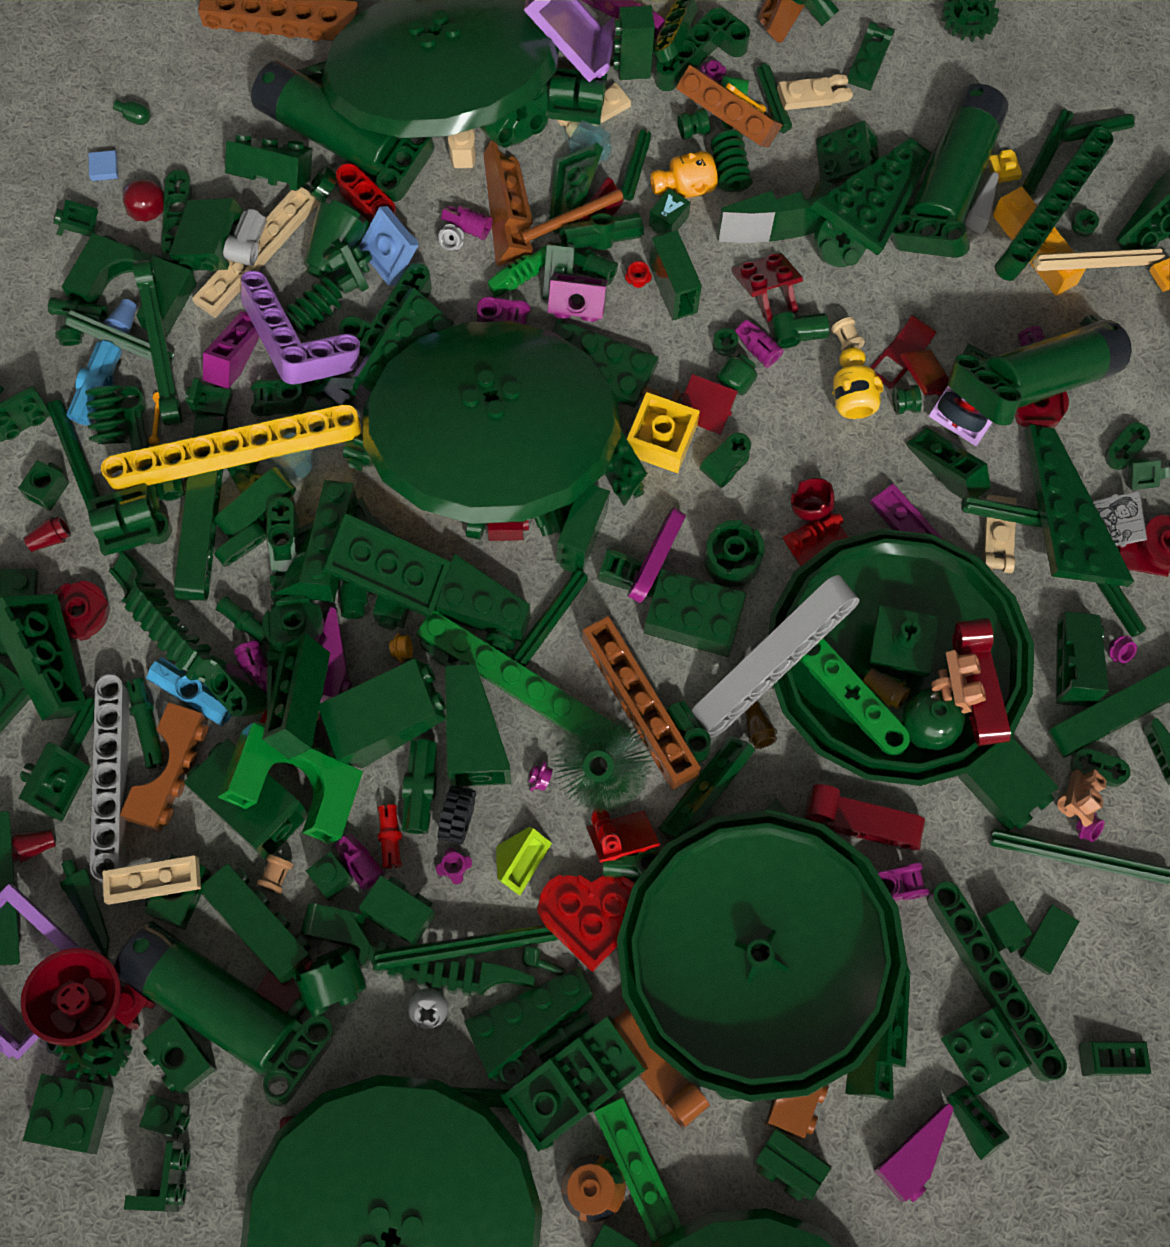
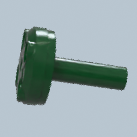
M545 84L530 102L495 123L481 126L480 129L501 148L520 144L533 134L541 133L548 123L546 113L549 105V91L547 85Z

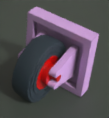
M947 386L929 415L930 418L974 446L979 444L993 423L949 386Z

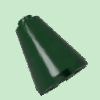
M326 198L321 199L304 260V265L307 267L306 271L310 275L321 279L322 276L328 277L333 272L328 268L323 259V256L333 249L332 242L339 239L341 244H347L351 251V248L362 239L370 223L366 220L363 224L359 220L361 214L332 199L331 203L328 204L326 203Z

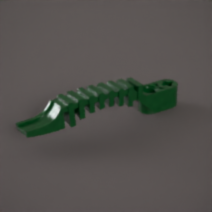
M286 497L273 499L267 509V541L271 571L273 575H270V583L273 587L271 599L274 605L271 604V609L276 606V601L286 597L277 596L275 592L299 550V518L292 501ZM281 539H288L284 544H277ZM297 619L291 620V624L286 626L295 627L300 623L297 622ZM270 642V652H268L267 657L270 663L267 669V715L282 652L275 650Z
M120 551L119 559L114 567L109 569V572L124 590L122 602L126 604L125 609L128 612H133V619L136 622H141L140 627L143 631L150 633L148 636L152 641L158 642L157 647L161 651L167 652L166 656L169 660L176 662L175 666L179 670L187 671L185 676L189 680L203 682L232 716H257L265 712L267 697L250 675L243 669L210 654L209 652L212 649L208 644L195 645L200 639L196 635H185L190 630L186 625H177L181 621L177 616H170L174 611L171 607H165L169 602L166 598H162L166 594L163 589L145 588L155 587L157 584L127 551Z
M308 903L300 935L360 949L361 952L358 959L360 967L368 969L371 961L373 965L372 970L376 974L383 975V972H386L390 978L398 979L399 976L406 983L412 984V981H416L420 987L427 988L428 984L432 985V988L437 991H442V988H445L448 993L457 994V991H460L464 996L472 997V994L483 995L491 987L502 983H512L530 988L535 987L534 976L509 967L482 962L479 983H474L475 958L468 957L464 981L459 980L461 966H459V962L451 961L449 978L444 977L446 967H444V963L436 962L434 975L429 974L431 968L429 962L420 963L419 971L415 970L416 964L378 970L374 965V953L376 951L388 950L390 947L384 941H379L378 947L371 946L362 931L365 920L364 915L315 903Z

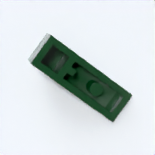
M926 427L906 443L907 447L950 492L961 499L966 496L980 497L991 488L987 463Z

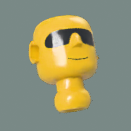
M848 348L841 352L839 363L843 368L837 371L833 379L834 391L832 394L835 398V408L841 416L847 419H862L873 415L880 407V393L884 390L883 383L875 371L864 365L866 356L860 348Z

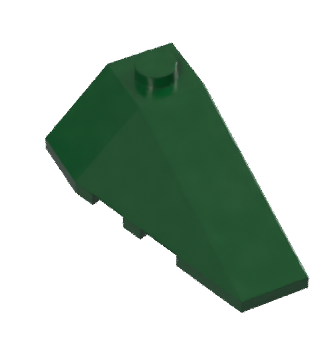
M1170 169L1158 179L1117 236L1116 241L1121 250L1156 248L1160 241L1166 238L1170 239Z

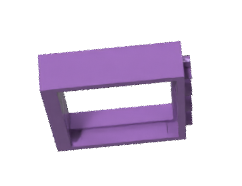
M8 884L0 892V909L9 902L61 951L81 948L13 884ZM0 1024V1053L3 1052L9 1059L14 1056L18 1060L39 1037L31 1031L20 1042Z

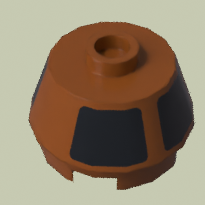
M589 1154L577 1158L568 1166L562 1177L561 1194L563 1202L570 1213L582 1221L597 1223L608 1220L618 1212L625 1198L626 1185L623 1173L615 1162L603 1155Z

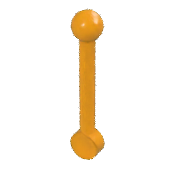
M730 83L727 84L726 88L749 104L766 112L765 105L756 103Z
M158 392L153 394L155 410L152 435L148 439L151 446H157L160 442L158 437L160 417Z

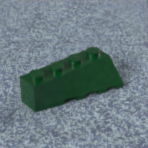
M324 480L315 520L275 592L277 596L298 595L311 600L335 601L340 578L321 570L341 516L347 513L354 517L357 497L353 483Z

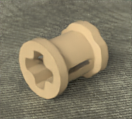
M853 317L841 319L831 328L833 334H837L842 345L841 351L864 346L865 340L859 336L854 326L855 320Z

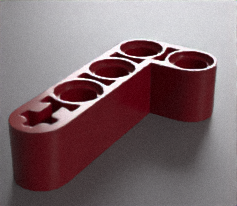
M989 618L957 622L952 637L953 650L959 656L975 654L980 663L981 673L966 676L967 684L981 681L986 695L985 701L971 705L972 712H968L977 746L1010 741V726L991 654L994 638Z
M824 784L812 786L808 793L803 818L824 824L835 833L912 851L920 850L925 826V818L922 816L840 797L839 789Z

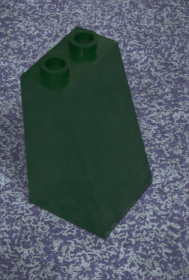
M414 658L320 703L319 711L337 761L354 765V767L360 769L364 768L446 720L443 712L446 705L441 694L435 691L432 683L435 681V676L428 664H424Z
M456 661L452 665H446L447 773L450 784L459 787L512 784L510 763L476 664H470L467 661Z
M227 738L223 743L219 742L212 747L208 754L209 757L201 765L197 764L190 769L186 775L187 779L183 783L267 861V855H273L306 821L308 813L303 805L268 773L258 801L251 807L244 809L218 798L236 745Z

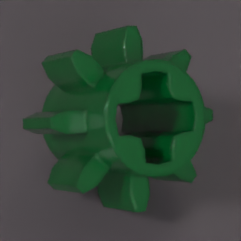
M359 434L357 438L354 437L353 440L347 441L343 450V458L348 459L349 467L362 471L363 466L371 467L373 465L363 446V434Z

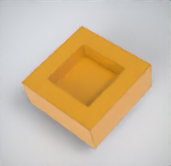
M1170 258L1152 265L1149 270L1162 292L1170 290Z

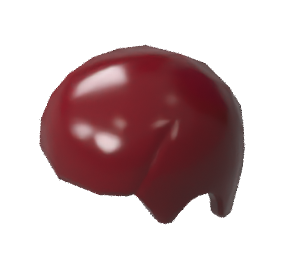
M143 178L128 183L123 191V204L126 213L136 221L147 222L156 219L164 211V194L161 187L155 181Z
M810 478L799 482L797 492L791 494L793 513L806 521L822 520L832 512L835 505L833 486L825 479Z

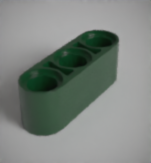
M273 467L226 506L215 517L214 522L231 539L250 525L258 522L261 524L267 518L268 505L273 499L277 497L289 499L297 489L278 467Z

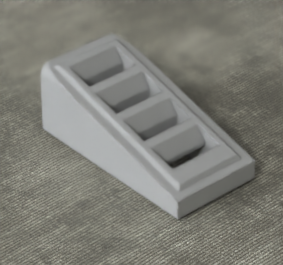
M995 172L990 175L964 222L967 228L983 235L991 217L999 176Z

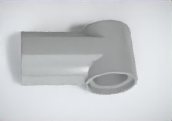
M248 209V211H243L234 235H229L225 241L223 255L226 260L249 266L255 264L259 252L258 243L267 223L266 217L256 210Z

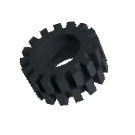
M455 785L450 786L446 795V801L443 804V811L441 812L437 833L438 839L461 845L464 843L474 811L476 790Z

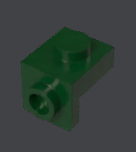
M194 377L192 385L187 387L185 401L195 415H221L227 417L233 394L231 389L206 386L202 384L200 378Z

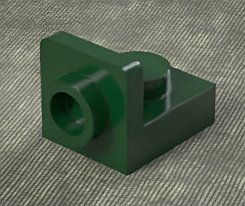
M65 199L62 209L57 208L53 224L58 225L56 235L62 236L65 229L91 237L95 231L98 209Z
M150 1095L139 1127L178 1139L179 1134H184L188 1128L191 1115L187 1114L189 1107Z

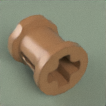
M267 855V866L261 879L257 880L256 885L281 894L283 890L281 886L286 874L294 865L277 856Z

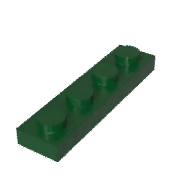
M730 735L658 829L665 836L674 840L697 827L741 768L747 763L748 759L755 752V748L749 742Z

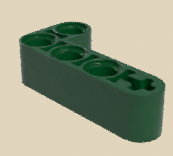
M723 8L711 9L688 31L679 53L673 59L664 63L657 62L656 86L662 91L674 90L689 65L698 67L718 47L732 57L745 55L748 50L750 37L749 27Z
M416 263L406 269L372 323L355 316H348L340 322V335L357 332L354 336L360 342V356L366 357L408 289L415 288L425 298L429 296L432 284L430 271L427 266Z

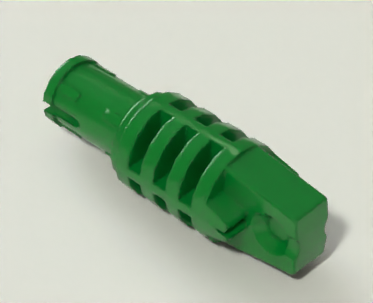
M547 244L531 255L524 254L520 259L514 260V263L511 262L507 267L505 266L500 269L496 276L488 281L489 291L494 297H498L507 291L515 290L519 285H523L525 281L531 280V277L537 276L539 269L545 266Z

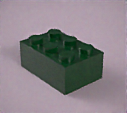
M661 569L645 622L644 634L729 658L747 593Z

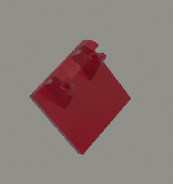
M782 253L770 254L766 258L757 261H747L740 266L731 268L733 275L751 297H758L763 318H766V322L772 320L767 290L779 286L783 288L788 309L791 310V313H798L793 285L803 282V277Z

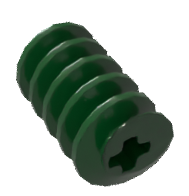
M726 130L717 134L712 139L710 146L717 169L718 185L720 189L726 192L744 191L753 183L750 177L751 171L748 167L749 161L746 158L747 152L744 149L745 143L741 140L743 135L736 130Z
M325 276L320 279V284L314 283L311 286L312 291L305 290L303 297L298 296L295 299V304L289 303L286 306L287 311L284 310L293 329L305 337L308 335L305 326H309L314 330L316 329L314 319L323 323L325 321L322 315L323 312L329 316L333 315L330 308L331 305L337 309L341 308L339 299L343 298L337 286Z
M96 386L85 391V395L94 397L93 400L86 403V406L95 409V411L87 414V418L96 420L95 423L88 426V429L97 432V434L89 437V441L98 444L127 443L124 440L118 439V436L125 434L126 430L117 427V425L125 422V419L116 416V413L123 411L124 407L115 404V402L123 399V396L114 393V391L122 388V386Z

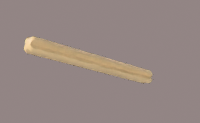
M1161 248L1037 254L1035 259L1032 260V264L1036 271L1154 265L1164 260L1165 255Z

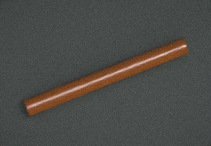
M617 189L521 232L522 240L524 243L562 227V225L569 224L623 199V194L620 189Z

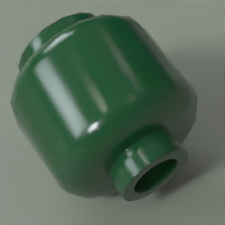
M742 354L737 356L731 355L717 372L716 379L721 385L738 391L737 395L743 396L748 392L758 376L755 370L756 364Z

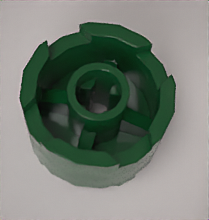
M727 520L718 524L709 535L706 543L704 566L709 576L721 586H741L750 582L758 574L763 559L765 547L760 532L756 528L754 530L749 525L742 524L743 521Z
M342 947L316 958L317 961L310 965L311 968L306 970L304 965H302L292 974L306 1008L312 1016H318L330 1009L329 1005L339 1002L340 1006H344L358 999L357 993L367 988V981L352 947L346 950Z

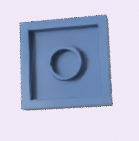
M383 206L379 207L359 248L361 251L368 250L371 252L373 258L370 263L387 285L393 286L399 282L419 244L417 239L413 238L414 235L408 232L390 208Z

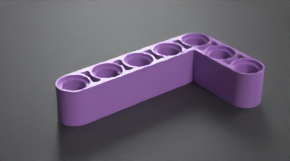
M248 271L242 275L241 302L284 382L300 384L352 372L358 367L360 342L357 337L343 334L301 343L265 275L259 271Z

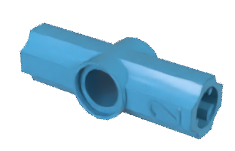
M104 340L97 342L87 367L81 368L77 375V391L66 414L69 419L85 426L92 424L93 419L87 418V414L95 411V409L87 407L86 403L93 400L94 397L85 395V391L96 386H113L112 375L122 354L120 347Z
M162 657L152 664L146 677L147 680L180 700L186 707L193 708L197 712L202 713L221 727L232 717L201 681L189 680L185 676L186 672L179 670L175 665ZM198 687V691L194 696L185 697V692L188 688Z

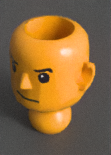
M698 151L673 157L670 160L668 171L654 170L650 174V184L653 193L659 196L664 195L669 188L687 199L713 192L717 187L718 177L712 155L706 151Z

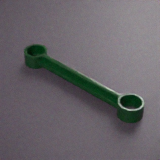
M150 259L133 262V272L140 293L158 387L159 409L162 421L165 426L183 423L156 291L157 281L153 264Z
M124 386L116 393L123 396V399L115 402L116 405L121 406L122 401L131 395H136L140 398L139 403L135 407L124 408L120 412L125 416L131 451L148 448L142 413L147 405L146 400L139 388ZM150 464L145 465L141 470L150 468ZM156 484L148 485L156 520L164 522L165 528L160 533L161 540L151 542V544H161L169 539L172 527L166 516L161 513Z

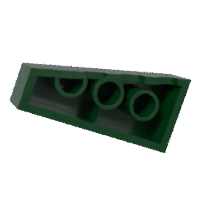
M57 594L2 596L0 598V640L41 720L71 717L86 707L87 704Z

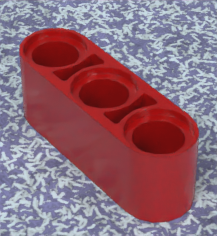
M343 164L337 169L336 178L339 192L370 224L379 207L388 206L397 217L393 201L354 164Z

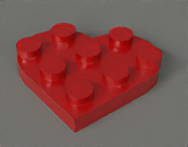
M558 875L548 881L541 891L537 912L545 926L587 968L594 972L617 948L618 934L630 893L635 883L626 877L601 876L595 881L590 882L581 875L577 877Z

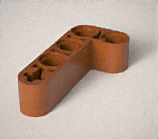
M625 1009L613 1020L648 1067L639 1077L678 1125L684 1129L705 1111L710 1104L692 1082L689 1083L681 1073L649 1048L633 1015L628 1009Z

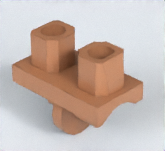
M955 650L946 652L950 677H948L947 669L939 670V679L931 683L932 691H942L943 701L952 700L951 692L953 691L955 705L961 707V712L963 714L972 712L971 705L986 700L985 690L981 681L967 684L966 676L981 673L979 659L975 654L959 656Z
M1079 769L1073 771L1070 775L1067 792L1062 793L1058 798V809L1068 817L1078 815L1082 824L1085 827L1093 823L1095 811L1103 807L1104 800L1098 792L1106 788V779L1095 769L1085 775Z

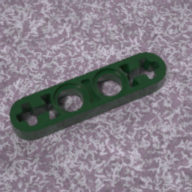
M676 0L672 4L653 45V53L659 63L667 62L679 53L698 10L695 0Z
M174 170L165 179L161 252L166 261L176 265L177 263L169 256L176 235H171L169 231L172 227L179 226L187 201L192 199V184L189 175L183 170ZM179 180H182L183 182L180 183V193H177L175 185ZM175 203L185 204L181 211L174 212L170 210L171 206Z

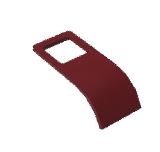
M911 315L899 335L870 368L874 370L886 356L902 366L903 370L892 382H889L875 371L882 383L892 389L908 371L900 355L903 352H913L915 349L925 351L937 331L914 315Z

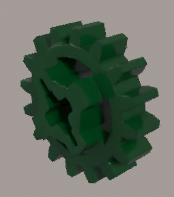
M947 0L943 6L941 21L946 22L945 29L952 28V36L960 34V40L962 41L966 36L969 37L971 42H974L976 36L983 40L985 34L991 35L993 28L996 27L999 19V8H994L996 0Z
M114 1018L104 1032L88 1042L73 1046L59 1045L60 1048L64 1049L59 1056L60 1060L69 1061L65 1070L76 1069V1079H79L83 1074L87 1075L88 1083H92L95 1076H99L101 1082L106 1081L109 1073L116 1077L121 1070L120 1067L125 1068L129 1060L127 1056L130 1055L133 1049L132 1046L127 1045L132 1038L131 1034L122 1033L126 1026L124 1024L117 1026L114 1024L116 1020Z

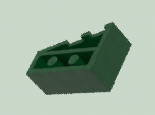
M652 5L620 7L618 19L614 21V52L617 53L613 54L614 70H619L620 80L651 78L655 29Z
M238 132L226 140L225 173L251 180H256V178L268 179V184L274 186L277 185V181L290 184V190L298 191L311 180L313 148L305 147L304 143L300 141H288V144L278 142V139L274 137L254 139L249 133Z
M454 554L436 605L437 612L454 623L491 633L493 628L507 630L514 634V640L522 642L531 616L530 604Z
M1065 611L1057 620L1056 704L1091 707L1109 691L1103 643L1104 626L1101 625L1100 615Z

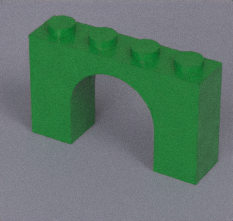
M251 723L244 728L240 734L218 798L247 809L257 803L270 767L275 763L292 764L306 774L313 789V800L302 833L327 844L341 839L363 771L355 768L354 765L337 761V759L328 756L325 750L317 747H312L307 752L288 759L262 740L265 728L264 723Z

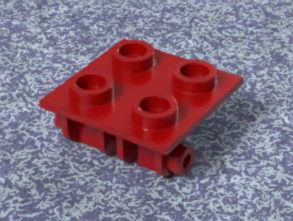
M831 512L822 520L812 521L787 534L782 539L801 567L832 542L849 537L841 527V524L844 523L842 516L839 513L834 515Z
M598 807V811L596 808V812L594 809L591 814L592 825L586 826L600 863L613 861L636 852H645L650 848L660 846L644 810L610 820L607 810L605 809L604 811L603 808L602 812L601 808L600 813Z

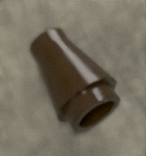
M872 668L863 680L888 707L893 706L899 709L911 692V689L906 686L905 681L882 673L875 668Z
M754 702L744 712L749 742L756 749H762L771 746L777 741V730L763 711L760 703Z

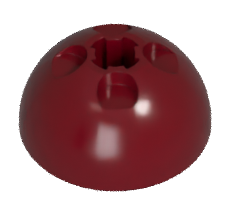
M71 948L56 952L42 960L25 981L20 1001L23 1019L35 1035L51 1044L73 1046L88 1042L104 1032L114 1020L121 1001L120 979L111 962L98 952L84 948Z

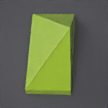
M528 827L500 843L496 847L497 879L520 896L552 843L532 827Z

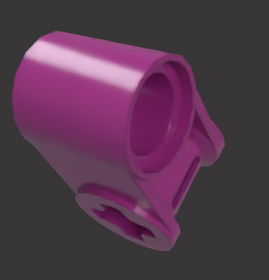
M485 297L477 304V322L512 321L525 325L526 317L530 313L531 308L528 303L520 300ZM485 313H493L494 315H493V316H485L484 314H485Z
M922 863L909 864L878 873L882 881L887 884L889 892L895 901L912 900L930 894L929 889L925 888L920 871L923 869Z

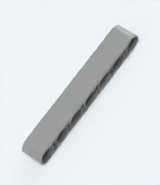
M840 575L833 576L825 581L694 706L691 712L702 729L709 733L710 737H715L725 731L858 605L859 598Z
M112 674L99 678L95 686L90 871L93 877L102 883V870L105 865L114 863V869L126 867L127 821L120 816V813L127 799L129 695L121 679ZM119 687L115 695L107 696L110 688ZM118 715L117 721L113 725H106L109 717ZM117 744V749L113 754L105 755L108 746ZM116 773L115 781L105 785V778L109 774ZM109 803H116L115 810L109 815H104V808ZM109 833H115L114 841L109 845H103L104 837Z

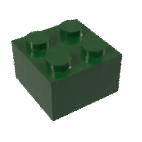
M41 1074L23 1141L82 1153L97 1154L114 1088Z

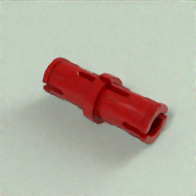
M387 804V808H385V805L378 806L380 833L377 834L378 841L381 842L382 868L402 867L399 846L402 833L398 831L397 805Z

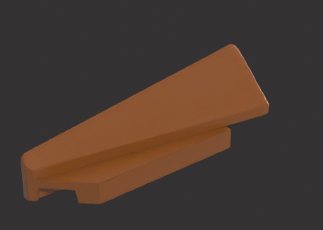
M765 0L758 19L773 39L778 43H782L805 5L796 4L793 0Z
M491 140L483 155L490 217L493 219L492 234L496 265L500 266L518 258L520 259L524 254H532L533 248L530 241L524 243L520 233L530 229L533 220L519 161L513 156L509 158L504 156L498 150V145Z

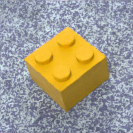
M646 392L627 440L639 460L679 473L696 431L700 411Z

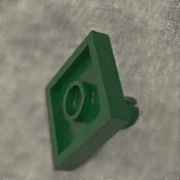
M879 605L868 665L928 677L931 673L939 617Z
M47 742L36 765L27 763L23 767L31 771V774L21 771L20 778L26 784L18 799L49 817L62 822L90 766L58 745Z

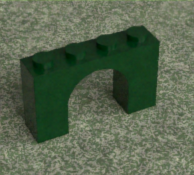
M92 233L61 287L68 300L80 299L84 303L96 305L112 279L121 274L133 272V262L150 259L155 271L156 291L164 333L167 338L197 283L191 269L184 264H173L166 261L160 255L144 253L134 245L126 246L118 243L110 236L104 235L102 237ZM141 305L136 316L141 327L146 329Z

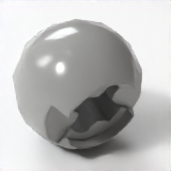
M423 988L415 992L408 1004L410 1019L422 1029H433L441 1025L448 1013L446 998L441 992L433 988Z

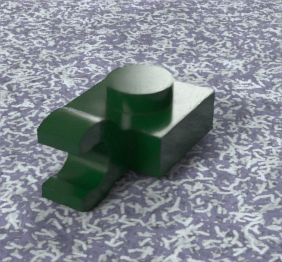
M1158 457L1129 460L1128 487L1131 490L1160 487V479L1170 478V460L1161 461Z

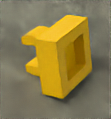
M1012 149L990 156L988 166L991 174L994 172L999 174L998 183L1019 180L1021 178L1022 171L1017 156Z

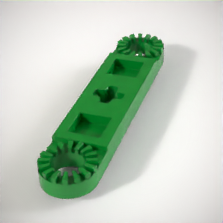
M824 639L820 640L816 644L818 645L819 653L814 656L806 654L800 661L867 736L879 746L882 752L892 756L902 753L910 742L907 729ZM845 688L850 690L856 688L858 690L856 695L858 700L853 697L847 699L845 697L847 693ZM897 732L900 738H902L901 745L897 747L890 746L885 740L886 733Z

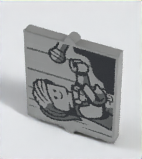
M1139 491L1119 496L1113 494L1110 498L1093 501L1116 546L1123 548L1126 544L1147 540Z

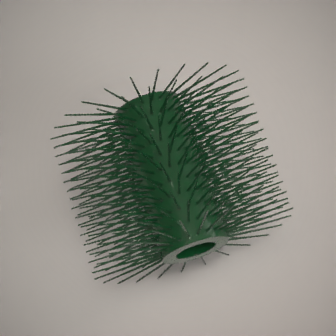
M601 717L591 719L592 724L593 720L594 723L596 720L597 728L596 724L595 728L593 725L592 730L590 726L589 728L587 727L586 731L584 730V735H581L577 729L576 731L574 730L580 736L576 740L572 734L568 736L570 740L567 742L571 746L564 748L566 750L559 756H564L560 761L564 763L557 765L558 767L571 768L554 772L578 770L558 777L561 778L584 771V775L562 789L581 780L565 794L574 791L568 798L570 799L579 793L576 799H581L582 801L587 799L591 807L592 804L594 806V801L597 811V804L600 803V813L601 808L602 812L603 808L605 811L606 796L607 802L609 800L611 807L612 798L613 801L614 799L616 801V798L618 801V799H622L624 793L627 796V791L631 788L630 784L639 793L641 784L637 782L646 777L645 775L650 771H647L644 775L641 774L650 769L651 766H645L644 770L641 773L639 772L642 770L643 765H646L644 763L654 761L640 760L651 755L628 758L650 749L624 756L630 753L623 754L624 752L645 739L627 747L640 736L637 735L632 738L639 729L632 733L629 730H623L620 733L617 728L622 727L625 729L627 727L621 722L619 727L616 722L614 725L612 717L611 721L610 719L609 722L607 721V730L605 719H603L602 729ZM601 757L607 762V770L603 769L600 764Z

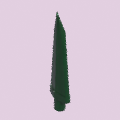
M73 859L67 860L61 864L67 877L60 882L61 888L67 894L99 950L107 958L110 939L89 877L90 874L87 868L78 871Z

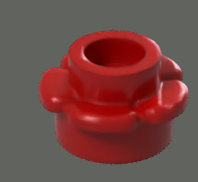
M641 261L631 263L625 274L627 283L633 284L636 288L644 287L652 279L648 265Z

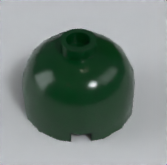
M926 688L914 694L904 706L902 714V725L907 729L910 741L919 748L935 749L934 751L951 746L961 735L965 723V713L961 712V707L955 705L954 695L952 694V700L943 701L942 691H932V688Z

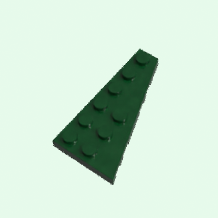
M909 138L894 148L889 154L879 158L874 164L867 166L847 179L838 188L832 189L823 198L817 199L810 208L878 256L892 234L932 152L913 138Z
M1030 424L1024 432L1051 576L1129 587L1135 581L1055 428Z

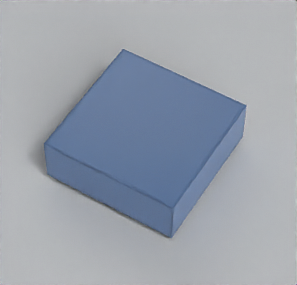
M115 150L88 153L89 177L91 181L118 179V156Z

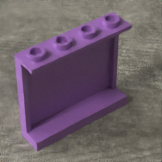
M526 0L524 11L552 39L558 49L588 82L592 81L596 76L601 78L607 73L610 68L612 46L614 44L615 17L601 26L579 0Z

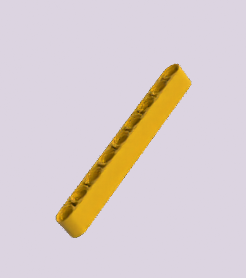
M339 405L112 455L103 461L101 472L110 487L114 490L122 491L142 484L148 486L350 441L354 437L357 438L359 436L361 424L355 408L350 405ZM343 421H352L349 425H341ZM318 426L324 427L321 431H313ZM288 433H296L291 438H284ZM260 439H267L263 444H256ZM238 445L235 450L228 451L230 446ZM209 451L207 456L199 457L201 453ZM181 458L177 463L170 464L173 459ZM152 464L150 468L141 470L145 465ZM123 470L120 475L113 476L115 472Z

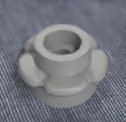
M447 224L444 226V229L439 231V243L445 250H458L464 244V232L461 228H456L454 224Z

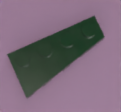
M580 967L464 1021L489 1080L498 1074V1069L508 1061L512 1063L521 1056V1051L535 1040L538 1042L545 1037L551 1027L558 1022H564L594 998Z

